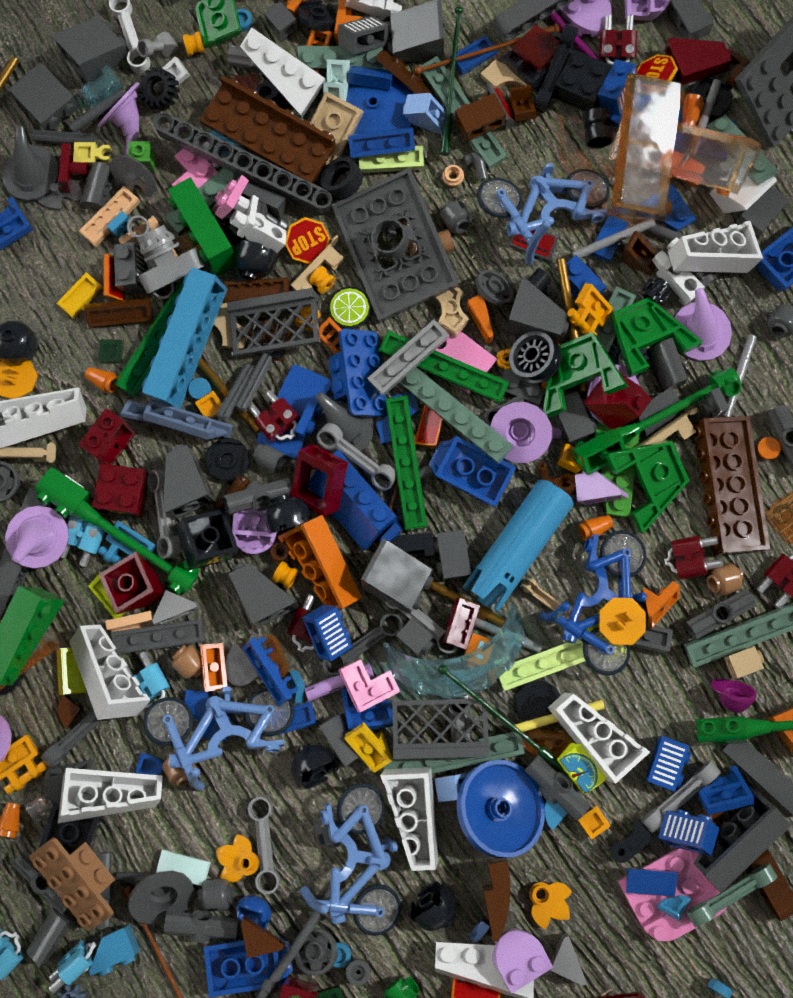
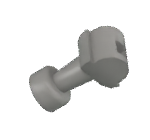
M165 31L160 33L154 42H151L149 39H142L138 41L137 45L138 52L142 57L152 56L155 51H161L165 57L174 55L179 49L178 44L170 33Z

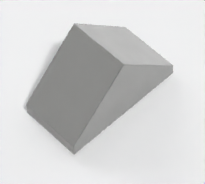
M166 590L152 621L154 625L166 624L201 608L197 603Z
M564 933L551 959L553 968L550 970L584 986L587 983L569 935Z

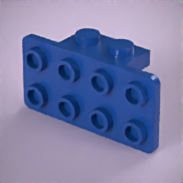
M354 329L340 330L339 341L341 351L329 358L334 400L343 401L347 398L349 413L352 416H387L386 394L382 396L367 379L382 366L377 333Z
M293 365L277 397L279 399L285 398L301 417L294 431L295 437L291 440L285 438L284 440L271 443L260 431L257 437L258 444H268L286 454V457L296 459L299 449L303 447L307 436L311 435L315 428L317 415H321L323 411L315 397L320 392L328 395L332 381L299 365ZM286 430L284 432L285 435H291V430Z

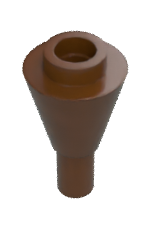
M237 475L226 490L225 495L245 490L247 485L251 483L245 475L243 477ZM223 497L214 503L219 510L224 507Z

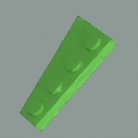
M595 423V433L609 430L604 424ZM639 434L625 445L626 449L638 445ZM607 465L600 469V473L628 494V499L604 502L605 513L609 516L629 518L635 469L631 465L620 473L614 474L610 466Z

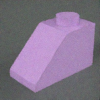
M582 471V474L575 475L577 502L589 505L628 499V494L597 471L590 475H587L584 471Z

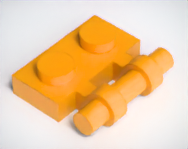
M585 283L575 301L579 306L578 310L576 311L574 308L568 310L567 315L570 317L571 323L580 328V332L583 335L593 332L597 336L595 332L596 327H604L613 307L592 284Z
M25 735L11 744L4 760L0 763V781L6 777L10 781L4 787L7 794H11L15 790H21L25 787L24 784L33 778L37 779L42 775L43 771L49 768L44 761L35 764L33 759L39 756L40 752L29 735ZM25 765L28 771L18 776L15 771Z

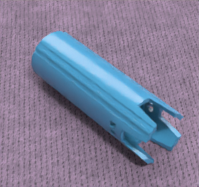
M538 480L462 588L467 591L476 581L471 591L479 596L477 601L490 608L500 597L494 607L495 611L499 612L573 507L572 498L550 481Z

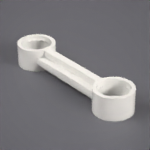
M109 0L110 9L113 15L119 19L129 50L127 61L130 68L136 73H143L149 69L150 59L146 57L142 64H132L133 59L141 55L137 47L139 40L130 16L133 10L130 0ZM120 2L127 3L123 10L114 9Z

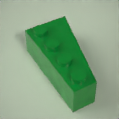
M189 177L169 188L168 192L171 198L168 201L173 210L178 209L181 214L178 218L184 228L188 227L190 230L188 235L194 246L196 244L199 246L200 250L198 253L203 262H208L214 275L217 277L234 268L233 248L192 178Z
M18 586L0 623V685H13L17 680L24 665L65 602L63 599L44 589Z

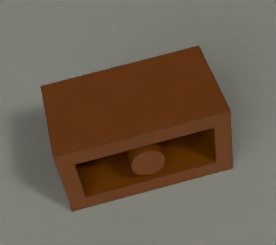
M495 93L489 96L483 95L476 102L464 104L455 111V122L466 142L504 126L506 121V113Z

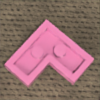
M183 148L174 157L187 172L172 184V187L191 177L199 189L218 172L206 159Z
M243 175L236 181L232 179L226 186L225 191L220 190L215 196L214 201L216 203L212 211L219 218L223 219L234 208L249 181Z
M361 659L338 669L357 712H362L400 692L391 670L370 679Z

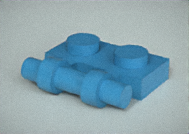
M119 520L114 525V527L151 552L156 548L154 543ZM108 534L105 539L112 543L111 547L107 549L101 546L97 553L103 556V559L109 564H116L123 560L117 555L120 549L129 555L135 551Z

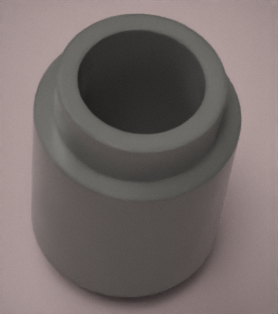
M259 444L252 456L256 460V464L274 474L278 471L282 472L287 465V460H285L286 454L268 444Z

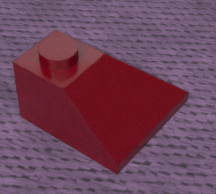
M624 375L622 377L629 387L607 395L604 393L601 378L583 403L609 430L612 428L616 429L640 417L652 400L638 384Z
M137 551L99 574L115 614L146 607L162 598L165 593L158 575Z

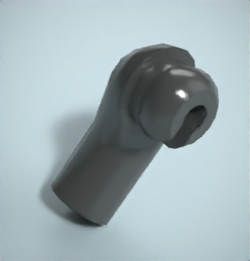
M474 152L464 156L465 165H473L475 167L478 181L488 178L483 158Z

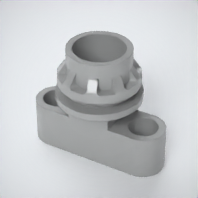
M165 225L138 237L141 243V253H146L148 256L144 258V261L147 262L154 259L157 265L138 275L147 294L184 277L189 273L191 267L200 269L205 266L196 247L175 256L172 249L180 244L179 242L173 243L172 240L175 239V236L167 231Z

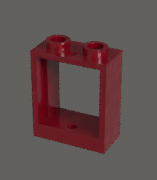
M105 408L78 445L101 463L113 465L136 435V432L123 419ZM116 444H119L118 449L115 448Z
M315 444L299 449L290 497L302 499L310 509L320 516L323 515L325 517L338 511L349 462ZM312 466L328 474L323 498L307 490Z

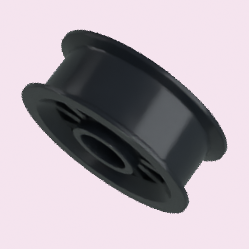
M531 331L519 337L513 344L509 354V363L513 372L531 384H539L550 379L559 369L562 360V352L559 345L549 335L541 331Z

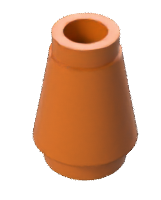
M687 94L686 98L683 99L682 126L684 128H695L704 106L701 95Z
M89 367L86 370L85 379L89 380L103 392L112 393L117 389V386L113 384L117 379L114 372Z
M609 515L582 520V523L578 525L579 534L584 541L587 538H591L593 534L600 536L614 526L613 520Z
M6 803L0 817V837L16 839V834L19 833L20 805Z

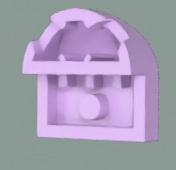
M575 0L560 9L561 16L569 24L579 28L577 32L579 37H582V34H591L592 37L599 36L600 31L604 30L605 16L612 15L609 0Z
M625 0V19L627 15H633L634 20H653L663 13L670 0Z
M254 508L233 513L232 532L237 546L243 552L249 554L262 553L276 542L279 531L268 532L265 521L267 509L256 511Z
M516 928L509 929L501 934L499 941L495 942L492 962L511 994L553 968L543 946L529 932Z

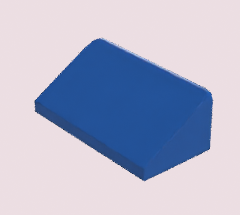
M352 66L348 71V84L385 90L391 89L394 75L390 71Z
M627 867L626 893L675 896L678 872Z

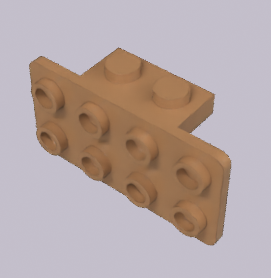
M52 838L29 856L33 866L40 871L47 880L48 885L62 899L64 906L69 908L79 925L85 930L90 931L114 914L112 908L101 896V893L115 881V878L86 842L69 855L56 838Z

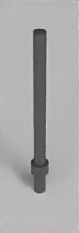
M330 888L322 900L330 899ZM315 911L312 913L269 979L266 978L260 986L262 989L256 998H268L270 994L273 995L278 987L276 984L323 914Z

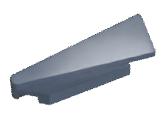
M151 399L148 405L127 400L120 414L126 420L169 427L207 440L216 437L230 438L233 429L231 424Z

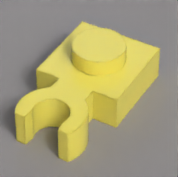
M74 142L73 162H87L88 166H91L97 160H101L103 163H110V156L103 155L106 152H112V149L109 145H102L97 148L96 142Z

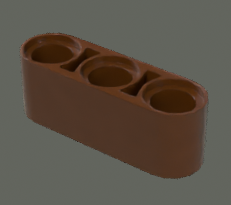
M767 849L748 869L751 872L765 863H770L778 876L777 879L759 889L772 912L781 922L793 915V891Z

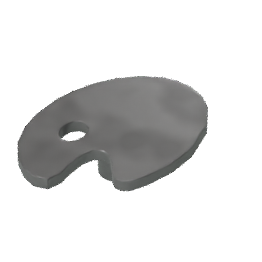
M117 155L111 160L110 171L120 186H125L130 192H133L134 185L136 184L140 186L147 196H151L156 189L155 179L144 164L127 155Z
M72 179L71 193L62 192L57 180V183L50 185L51 192L37 201L47 208L62 210V200L64 198L80 202L82 189Z
M257 634L251 635L250 640L254 637H256V639L259 640L262 637ZM266 642L261 644L263 649L268 650ZM234 644L226 658V676L231 684L245 686L254 681L259 675L240 645Z

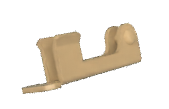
M337 235L290 285L294 291L312 288L308 279L324 262L333 270L343 262V256L332 247L338 241Z
M692 406L686 407L683 414L637 446L661 442L674 432L677 433L679 438L682 437L686 440L696 432L687 416L696 414L698 409Z
M50 442L47 448L3 447L0 448V459L31 458L34 462L53 463L56 460V445Z
M526 577L520 585L525 593H529L552 611L562 604L542 590L533 578ZM570 605V609L563 615V617H565L566 619L569 618L573 606ZM583 613L580 614L577 622L586 619Z

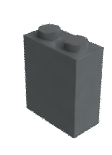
M42 63L38 64L9 88L15 100L43 130L51 131L56 129L60 122L74 114L79 107L74 96Z

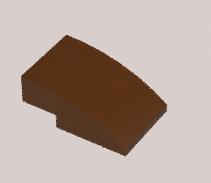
M506 858L487 860L491 885L482 886L493 942L500 939L510 903V873Z

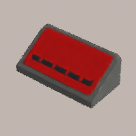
M491 83L488 84L486 95L489 96L495 93L506 113V121L503 128L508 130L518 125L519 122H515L511 107L502 90Z
M546 232L540 239L534 256L549 262L558 242V236ZM520 235L512 236L509 246L526 252L528 243Z

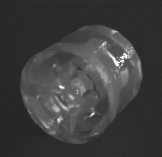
M39 792L33 801L29 800L25 803L26 810L37 822L43 820L44 815L50 813L53 806L50 803L49 797L43 792Z

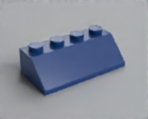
M339 450L333 453L335 456L349 462ZM349 462L339 510L331 514L360 548L365 551L381 538L394 523L399 522L397 516ZM317 469L309 480L308 487L313 493L323 498L328 474Z

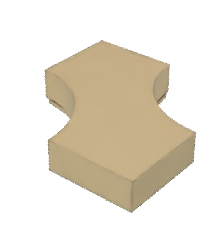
M496 59L480 73V77L485 82L499 88L507 85L518 87L527 85L505 64Z
M458 287L433 298L442 311L438 324L455 338L469 322L468 316L463 313L460 307V300L464 291Z
M222 302L213 326L221 332L223 348L233 349L230 313L227 311V303ZM237 323V327L240 330L245 328ZM245 336L239 342V350L246 347L247 338Z

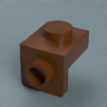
M531 85L510 88V107L515 122L536 118Z

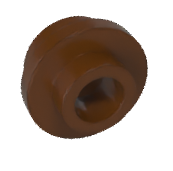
M278 541L270 547L269 555L275 563L280 564L282 561L288 562L291 559L288 553L290 548L286 542L281 543V541ZM279 549H284V556H277V551Z

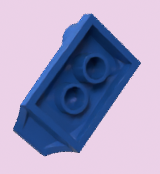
M793 227L761 252L763 259L756 265L759 272L770 284L780 291H785L793 285Z
M458 436L447 441H441L428 464L432 468L435 477L473 496L484 505H490L493 508H496L516 469L515 466L504 460L497 464L478 447Z
M281 939L285 942V946L281 951L247 958L244 940L204 946L209 998L262 989L260 986L266 978L269 979L290 948V942ZM292 962L276 986H282L287 976L293 972Z

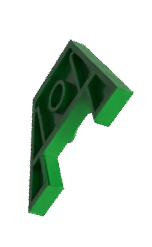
M649 297L619 309L611 315L629 378L648 370L650 367L639 351L643 348L670 337L673 338L680 352L685 354L700 347L703 343Z
M593 332L559 345L562 352V360L557 372L547 380L543 412L549 418L567 411L563 391L599 376L602 378L604 393L607 395L629 387Z
M670 440L604 453L612 473L618 474L631 465L635 469L649 501L631 512V516L640 533H644L690 481L673 441Z

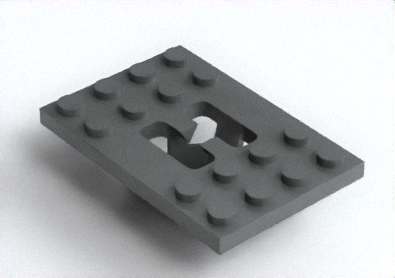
M793 16L734 79L768 147L775 148L793 128V93L790 91V88L793 89ZM785 60V67L782 74L780 66Z
M410 167L331 205L379 322L385 321L460 286ZM407 221L409 226L403 225L400 222ZM395 227L402 229L403 237L398 247L389 251H382L378 248L377 239L380 232H383L388 242H391L398 238ZM409 242L417 244L419 248V253L411 258H407L405 255ZM381 255L387 258H394V266L383 269L380 263Z

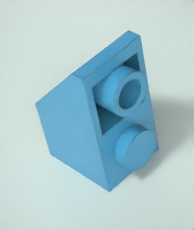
M130 924L101 939L93 964L89 970L91 976L99 973L101 977L113 971L112 966L119 962L124 966L136 960L134 955L139 953L140 949Z

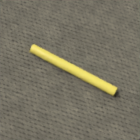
M602 700L588 703L596 711L605 708ZM553 714L515 724V726L522 732L559 721Z

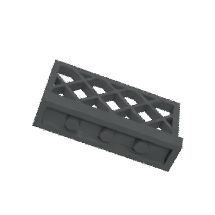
M312 288L227 302V311L230 313L233 355L239 357L320 343L317 293ZM311 306L312 313L306 320L298 315L304 307ZM288 310L292 315L284 324L277 317L282 311ZM262 314H268L271 318L264 327L256 322ZM246 317L250 321L243 330H240L237 327V319ZM296 317L304 322L297 332L289 328V325ZM276 320L282 327L274 336L267 330ZM253 324L261 329L254 340L246 334ZM307 326L313 329L314 338L304 339L300 335ZM287 329L294 336L289 342L283 343L279 338ZM266 332L273 339L268 345L261 346L258 341ZM244 336L252 341L246 349L239 350V342Z
M476 699L392 701L393 759L489 757L487 708L482 705V714L475 721L466 710L471 704L479 703ZM438 704H445L441 709L435 706ZM448 704H455L461 710L453 721L442 712ZM459 704L468 705L463 709ZM407 705L414 711L406 722L397 714V706ZM411 705L421 706L417 710H415ZM424 705H432L438 711L429 722L419 713ZM463 713L474 722L465 733L454 724ZM416 714L426 723L418 734L407 725ZM439 714L450 723L441 734L431 725V722ZM482 718L483 727L478 723ZM398 720L403 724L399 729ZM452 725L462 734L456 742H449L443 736ZM475 725L483 731V742H473L467 736ZM428 726L439 735L432 743H426L419 737ZM406 727L415 737L409 743L398 744V733ZM465 737L469 742L460 741ZM440 738H442L446 743H436V742H437ZM416 739H418L421 743H413V742H414Z

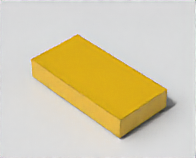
M85 272L56 304L75 319L84 309V305L89 304L103 289V286Z

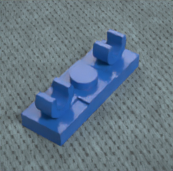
M413 127L348 135L351 158L415 150Z
M254 637L242 647V650L276 704L280 707L293 697L292 695L298 691V687L294 689L287 688L286 683L292 678L288 676L282 680L277 664L271 661L268 656L273 651V648L265 650L261 646L267 640L266 637H262L259 640Z

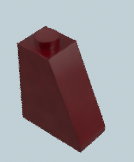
M669 38L664 49L665 54L672 56L677 65L678 71L675 74V78L679 87L705 79V77L727 72L732 61L731 51L726 48L724 42Z

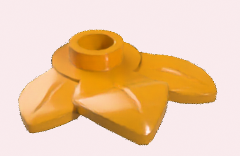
M237 834L233 845H223L216 850L218 861L221 865L225 866L220 874L221 879H227L228 882H238L244 875H252L258 870V856L252 852L251 842L245 836ZM245 859L249 861L247 868L244 866Z
M537 882L531 886L529 890V898L533 903L531 914L541 928H547L551 917L558 920H568L570 918L569 907L565 901L572 893L568 886L560 882L550 885L544 882ZM538 890L545 891V896L541 899L536 896Z

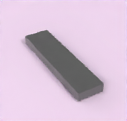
M203 619L110 632L111 641L116 647L114 651L117 655L205 642Z
M748 741L747 743L726 744L721 751L793 816V783Z

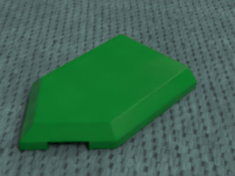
M201 0L197 3L195 12L204 47H212L241 34L242 29L235 0Z

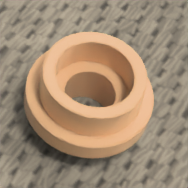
M450 165L444 169L443 181L445 184L455 187L463 182L464 172L459 166ZM454 174L457 178L451 179L449 176Z

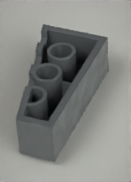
M751 786L749 789L754 796V804L733 809L735 811L733 817L729 822L724 821L719 828L720 834L716 839L712 856L700 853L693 863L720 893L791 826L777 807Z

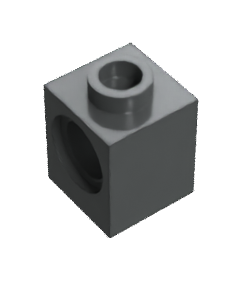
M281 1L276 5L270 6L264 13L267 26L281 42L298 31L296 18Z

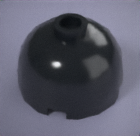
M242 240L240 244L236 243L233 261L237 270L243 274V278L255 281L256 278H265L273 272L279 257L278 253L271 248L269 252L264 250L263 244Z
M20 321L2 323L0 325V360L9 366H20L26 360L30 361L38 349V340L35 333L28 325Z
M288 494L275 497L276 502L267 508L265 514L269 533L290 528L313 519L308 505L298 497L289 498Z
M303 745L298 749V753L294 756L291 763L293 779L298 788L303 785L304 789L324 783L328 780L327 774L331 771L335 774L339 769V763L335 755L323 745Z
M438 881L422 889L417 894L421 898L416 904L412 901L409 906L408 917L426 931H436L448 927L453 921L456 910L453 893L443 882L440 884Z

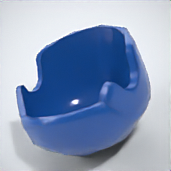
M247 895L239 900L235 908L236 911L238 910L236 917L240 921L246 916L266 929L271 918V908L263 898Z

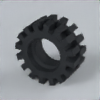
M152 67L150 68L151 71H144L146 76H140L143 81L139 82L141 88L137 89L138 93L142 94L139 97L145 104L153 108L164 110V107L168 109L170 108L169 104H175L173 98L178 99L179 97L175 94L180 92V88L176 87L179 85V82L175 80L176 77L170 72L159 67L157 69ZM163 81V93L158 97L154 96L153 87L155 83Z

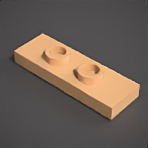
M123 186L79 230L80 234L94 247H97L111 233L107 225L121 211L128 216L140 203V200Z

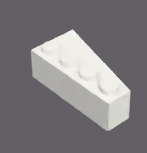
M251 28L240 45L241 49L303 118L322 89L323 83L326 82L325 78Z
M746 221L742 225H729L725 229L716 228L708 233L699 232L682 236L668 251L674 271L748 273L763 259L751 221Z
M80 388L0 401V448L85 422L87 408Z
M101 625L79 626L70 640V645L97 720L139 716L149 703L150 698L146 693L143 694L138 687L140 683L136 677H131L127 671V664L114 651L116 647Z
M563 693L548 707L575 743L581 744L607 778L606 781L616 784L650 753V751L639 745L633 738L623 733L613 723L606 720L596 710L572 693Z
M431 767L384 769L380 776L385 785L389 803L392 806L395 822L402 837V843L411 871L436 870L438 850Z
M66 768L63 775L58 823L156 807L161 800L163 776Z
M436 942L435 972L467 981L483 988H489L508 996L534 998V980L512 994L508 991L492 962L495 945Z

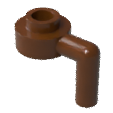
M729 49L732 54V61L737 63V65L732 70L726 83L734 87L736 85L734 79L749 64V60Z
M546 463L538 464L540 480L550 481L555 486L564 490L569 496L576 493L574 475L566 473L559 475L557 478L548 477Z

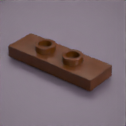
M386 50L380 51L375 57L379 63L415 94L431 93L432 95L434 93L422 83L423 79L419 75H416L414 72L411 73L405 68L406 64L397 57L395 59Z
M288 277L255 279V281H223L224 285L228 288L224 297V303L290 292V280Z
M150 298L84 305L88 328L154 321Z

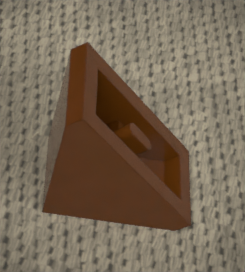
M634 231L623 251L620 261L647 275H651L655 268L652 259L658 253L638 231Z
M245 916L243 918L241 927L247 958L283 949L285 946L284 941Z

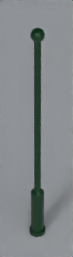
M461 6L455 8L456 22L446 119L443 120L441 149L439 150V154L442 156L450 155L449 146L452 126L450 115L460 15L463 13Z
M445 665L439 666L438 672L440 674H445L537 749L541 757L558 771L569 777L556 760L558 757L544 746L540 747L451 674Z

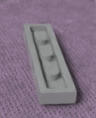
M433 319L367 378L368 381L384 396L449 338V334Z

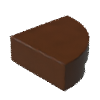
M62 695L58 704V715L62 724L69 728L83 708Z

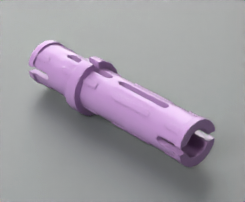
M370 663L365 664L364 667L369 678L374 677ZM337 675L305 687L304 690L310 702L346 686L341 675Z

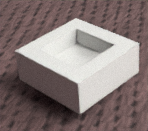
M174 57L162 68L173 74L179 85L190 76L177 57Z

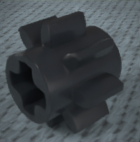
M650 278L642 289L645 292L643 297L644 299L649 297L656 304L659 302L663 305L671 295L668 291L670 286L662 278H657L655 281Z

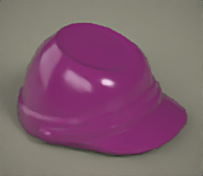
M715 679L711 682L712 689L719 694L721 704L734 713H741L747 710L756 699V690L743 682L727 679Z

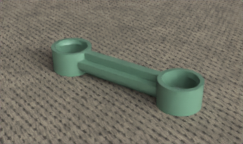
M770 863L762 864L753 869L747 877L713 898L693 906L686 914L694 927L701 926L713 919L719 911L753 890L772 883L778 876Z

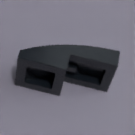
M518 45L502 58L504 64L523 82L531 85L533 89L544 81L548 69L533 60L531 53Z

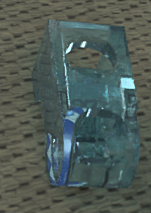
M108 64L101 69L103 75L93 82L86 83L81 89V93L90 107H94L119 88L124 90L119 78Z

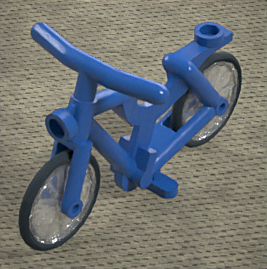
M624 530L614 531L605 537L600 548L601 558L599 559L596 554L599 535L593 534L591 538H587L585 541L584 551L588 552L586 570L595 573L598 579L597 590L591 597H586L585 593L580 592L576 597L568 619L563 617L570 609L568 602H563L551 612L542 611L539 614L541 620L547 622L554 621L564 629L563 642L575 644L577 639L584 643L583 655L587 665L596 673L606 676L615 675L626 667L630 658V646L612 645L599 631V627L591 632L586 630L599 624V614L579 622L577 621L582 608L598 604L602 599L608 602L611 598H633L638 604L645 602L646 593L631 594V577L636 576L645 566L646 549L638 536ZM605 568L609 573L618 577V595L608 588Z

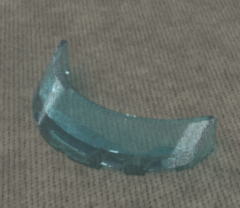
M513 604L499 632L485 645L460 657L445 660H425L401 653L387 642L382 645L389 668L397 682L400 681L421 695L427 696V694L442 696V698H457L467 696L468 693L445 674H440L438 672L440 665H445L451 674L473 692L477 693L496 683L497 678L513 667L515 659L524 644L525 633L517 605Z

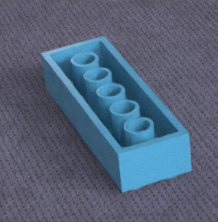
M192 267L184 277V287L181 294H178L175 300L176 307L173 314L167 320L166 332L159 340V350L157 355L152 358L151 370L142 384V393L152 400L180 409L228 290L216 275Z

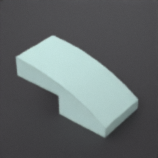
M327 59V82L323 83V95L326 91L346 101L350 60Z
M162 849L156 873L172 870L181 872L191 879L192 884L203 886L207 879L211 862Z

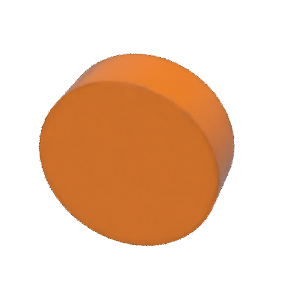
M773 437L763 438L756 446L758 456L767 461L775 459L781 451L780 443Z

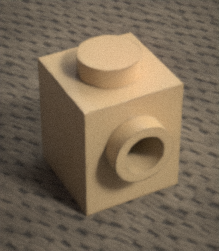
M755 646L724 657L732 679H738L764 669L762 664L764 663L763 655L759 650H756Z

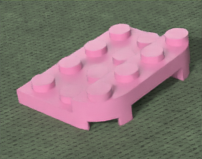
M676 848L641 867V869L678 872L675 896L684 895L691 898V903L680 921L657 909V905L663 899L674 896L626 893V876L617 881L642 928L658 941H671L697 928L693 926L686 912L698 903L708 901L720 893L693 864L700 853ZM727 907L716 913L715 917L722 914Z

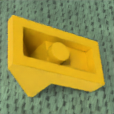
M363 722L346 733L344 739L374 773L392 762L393 758L382 731L374 735Z

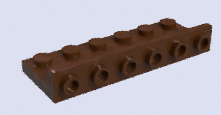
M223 76L220 89L199 119L200 124L267 162L314 183L336 148L334 136L326 130H319L309 120L303 121L298 118L291 110H284L278 107L273 100L262 98L255 90L244 88L237 80L233 78L228 79Z
M750 416L701 419L695 423L694 429L696 432L694 437L697 439V459L700 461L701 466L700 480L704 487L703 501L707 507L708 514L706 522L710 528L711 537L717 536L718 544L710 546L714 556L769 550L770 543Z

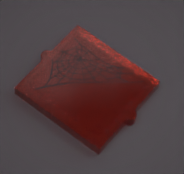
M535 24L513 47L512 51L521 56L524 62H529L535 68L541 70L553 58L559 40L553 37L551 32H546Z

